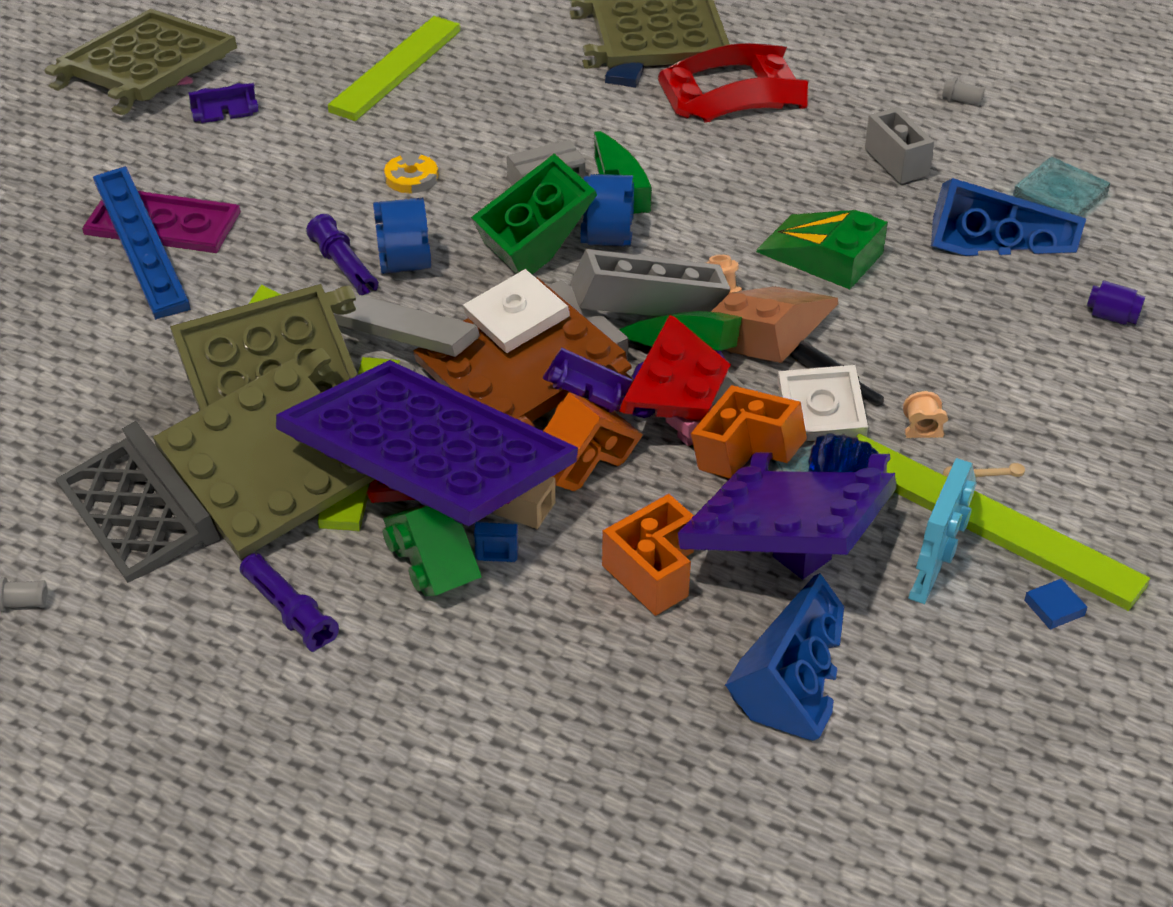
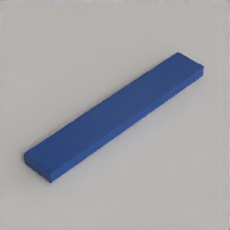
M124 166L93 176L97 191L155 320L191 310L186 294L127 167Z

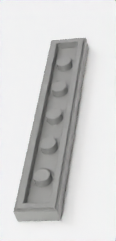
M322 285L325 293L336 290L335 288ZM355 294L356 301H353L356 307L354 312L345 315L333 313L337 324L340 326L454 357L480 337L478 327L475 324Z

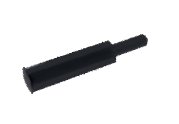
M801 341L789 355L809 368L844 366L805 341ZM859 381L862 397L876 406L882 405L884 396Z

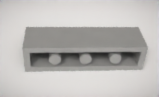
M585 249L571 281L579 308L655 317L681 312H711L730 291L729 284L719 264Z

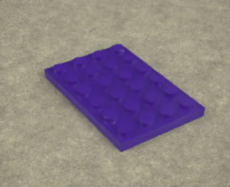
M390 360L276 414L277 430L293 437L298 442L317 449L330 458H334L354 468L359 473L366 474L386 484L389 488L419 501L424 506L431 507L453 518L456 522L467 526L474 524L577 461L578 447Z

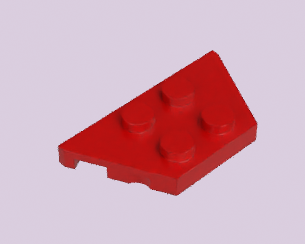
M669 315L626 393L619 411L624 414H632L634 407L655 409L656 417L672 418L678 416L688 420L701 421L710 411L731 364L676 317Z

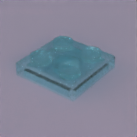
M1051 156L1015 185L1013 196L1082 217L1108 194L1110 182Z

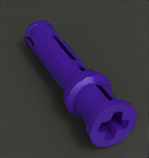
M320 214L311 219L307 225L306 234L311 241L319 244V250L324 258L333 259L359 295L371 292L365 285L366 283H369L376 291L379 286L378 280L369 272L350 248L349 237L345 232L337 229V223L334 218L329 214Z
M252 553L242 561L239 568L240 573L279 610L282 623L289 630H296L303 637V644L310 651L314 652L336 639L339 632L337 621L332 616H324L318 610V603L311 596L300 595L270 566L261 554L257 553L256 555Z

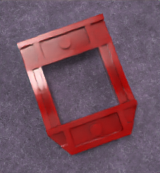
M739 43L716 47L688 57L661 70L657 78L676 114L689 118V115H697L702 117L704 123L711 122L712 119L745 109H782L784 103L796 104L800 109L807 108L808 80L796 79L783 58L787 49L786 46ZM749 65L752 66L758 77L726 84L703 94L692 74L720 66Z

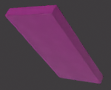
M138 191L162 245L167 247L217 254L241 212L240 205ZM100 200L82 227L83 234L119 240L102 200Z

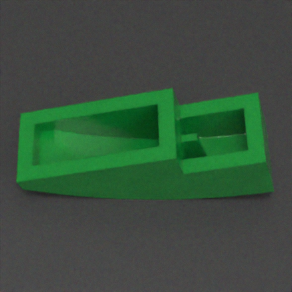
M594 131V159L598 173L606 175H633V214L651 212L652 186L639 162L616 140L602 131Z
M706 311L669 314L676 317L713 350L721 351L737 347L742 321L740 316ZM669 315L639 321L621 328L620 331L629 340L653 346Z

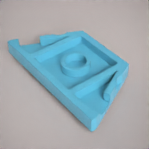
M958 458L955 459L931 513L916 569L920 570L910 591L908 598L910 600L925 604L943 562L951 563L958 545V539H955L958 530L964 532L967 527L972 510L968 506L972 500L977 483L973 464Z

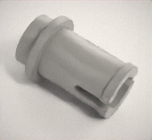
M954 77L953 80H946L942 98H946L947 102L955 100L979 107L984 96L985 87L959 82L958 78Z
M1 577L0 612H5L6 607L45 608L48 594L46 581L8 582L6 577Z

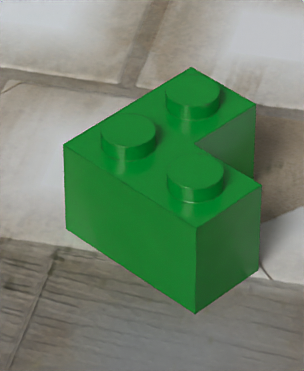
M423 504L383 518L386 528H383L382 532L388 549L391 552L395 551L399 558L409 556L412 564L408 568L411 582L415 589L422 591L425 596H436L482 577L463 524L456 522L453 518Z

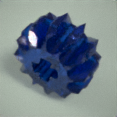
M829 433L816 438L808 460V472H856L860 469L868 468L871 454H879V452L869 442L860 441L857 437H848L844 433L842 435Z

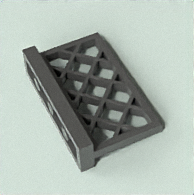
M137 421L122 428L126 436L125 439L55 479L127 583L156 570L200 542L207 547L221 540L210 515ZM126 454L128 455L129 460L125 469H109L112 462ZM93 479L89 490H73L70 487L71 484L80 480ZM105 479L120 480L116 492L100 491ZM147 481L143 493L127 492L130 482ZM95 501L111 503L106 515L89 513ZM122 503L138 504L134 516L118 515ZM149 505H165L161 517L144 516ZM112 525L129 527L124 539L107 538ZM140 527L156 528L152 541L135 540ZM167 529H180L187 533L173 542L163 541ZM130 550L147 552L145 559L128 568L125 564Z

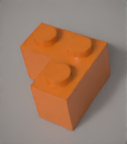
M733 385L728 388L691 432L698 469L731 478L738 469L742 468L755 452H771L773 454L772 460L788 463L807 440L800 401Z
M569 392L565 399L558 404L555 414L543 430L578 447L577 461L552 476L555 478V485L575 492L583 486L599 460L616 466L623 464L643 434L615 411L609 413L605 407Z
M670 494L661 497L602 530V566L655 616L689 597L691 561L687 556L694 553V550L680 549L678 532L694 515Z

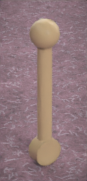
M1012 463L1009 468L974 469L975 477L999 475L1020 477L1024 475L1025 467L1019 463ZM952 466L944 469V476L948 477Z

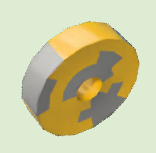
M421 154L399 155L386 163L384 179L386 185L392 190L401 193L423 192L437 183L438 167L434 160Z

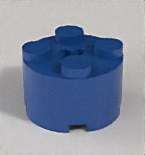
M590 174V176H584V180L596 190L597 196L583 214L580 232L581 243L595 246L624 245L631 247L632 232H630V225H632L634 213L633 175Z
M408 198L373 202L378 250L381 252L379 253L381 274L432 268L424 199Z

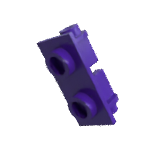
M236 83L228 87L203 88L195 92H188L193 121H200L201 124L224 120L222 110L228 109L230 119L253 116V113L259 112L257 99H255L254 83Z
M562 347L543 376L544 380L553 383V388H562L587 398L589 401L605 407L609 413L614 412V410L620 413L619 410L624 399L623 395L632 383V379Z

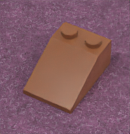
M772 286L731 292L711 312H721L742 317L737 347L725 349L726 351L782 363L839 303L837 297Z

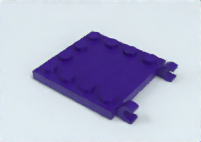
M755 452L751 459V465L738 469L678 532L680 549L848 555L897 489L895 473H887V463L890 460V454H871L868 468L860 469L856 472L769 471V461L773 458V454L771 452Z

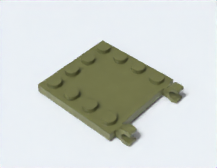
M570 0L572 7H581L578 11H570L571 19H586L588 15L593 14L601 43L600 46L594 44L583 46L584 56H594L590 60H582L584 69L599 68L604 63L607 64V68H613L625 63H644V66L676 64L703 51L730 45L714 0Z
M149 9L56 58L57 64L47 66L44 71L51 76L57 75L56 80L49 84V87L56 91L68 86L72 76L111 89L107 93L108 97L116 100L120 99L118 105L111 108L112 112L125 115L132 109L136 99L147 101L154 98L155 94L167 87H173L190 74L200 72L204 66L213 61L223 59L227 53L237 48L235 36Z
M318 284L170 326L171 334L198 410H202L291 359H294L301 366L307 356L319 348H323L331 358V362L328 365L333 370V374L330 377L314 383L321 393L357 376L333 314L345 315L356 310L353 301H356V297L351 285L325 293L322 284Z
M323 348L310 353L301 366L294 359H291L153 436L156 447L210 515L213 524L240 560L375 480L334 458L326 456L305 443L296 441L293 437L276 429V414L320 394L321 392L314 383L325 380L333 374V370L328 365L331 362V358Z

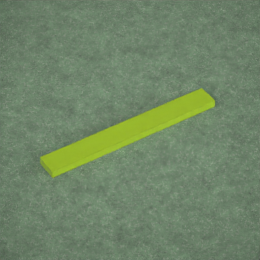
M860 433L838 454L837 464L853 472L868 468L871 454H890V460L887 463V473H895L897 489L894 493L930 511H933L947 479L946 476ZM974 490L972 500L968 506L972 510L966 527L967 530L1127 611L1132 608L1148 587L1150 577Z

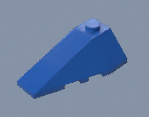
M951 178L942 184L932 221L931 247L964 256H978V251L997 250L999 255H1011V250L1029 249L1034 254L1076 253L1086 218Z
M821 573L814 575L745 653L725 684L734 702L741 706L751 721L811 741L820 738L833 711L834 700L829 695L823 697L825 679L836 680L837 667L831 663L829 648L840 645L844 605Z

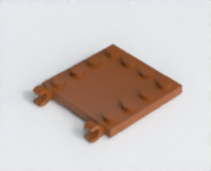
M538 277L537 279L568 305L570 316L510 352L506 353L479 327L480 337L456 357L421 347L413 350L416 362L438 383L533 427L534 424L532 422L557 407L569 393V391L562 388H553V383L543 379L545 372L561 347L632 379V382L634 381L627 374V371L632 369V366L627 360L626 351ZM469 318L463 320V322L475 324Z

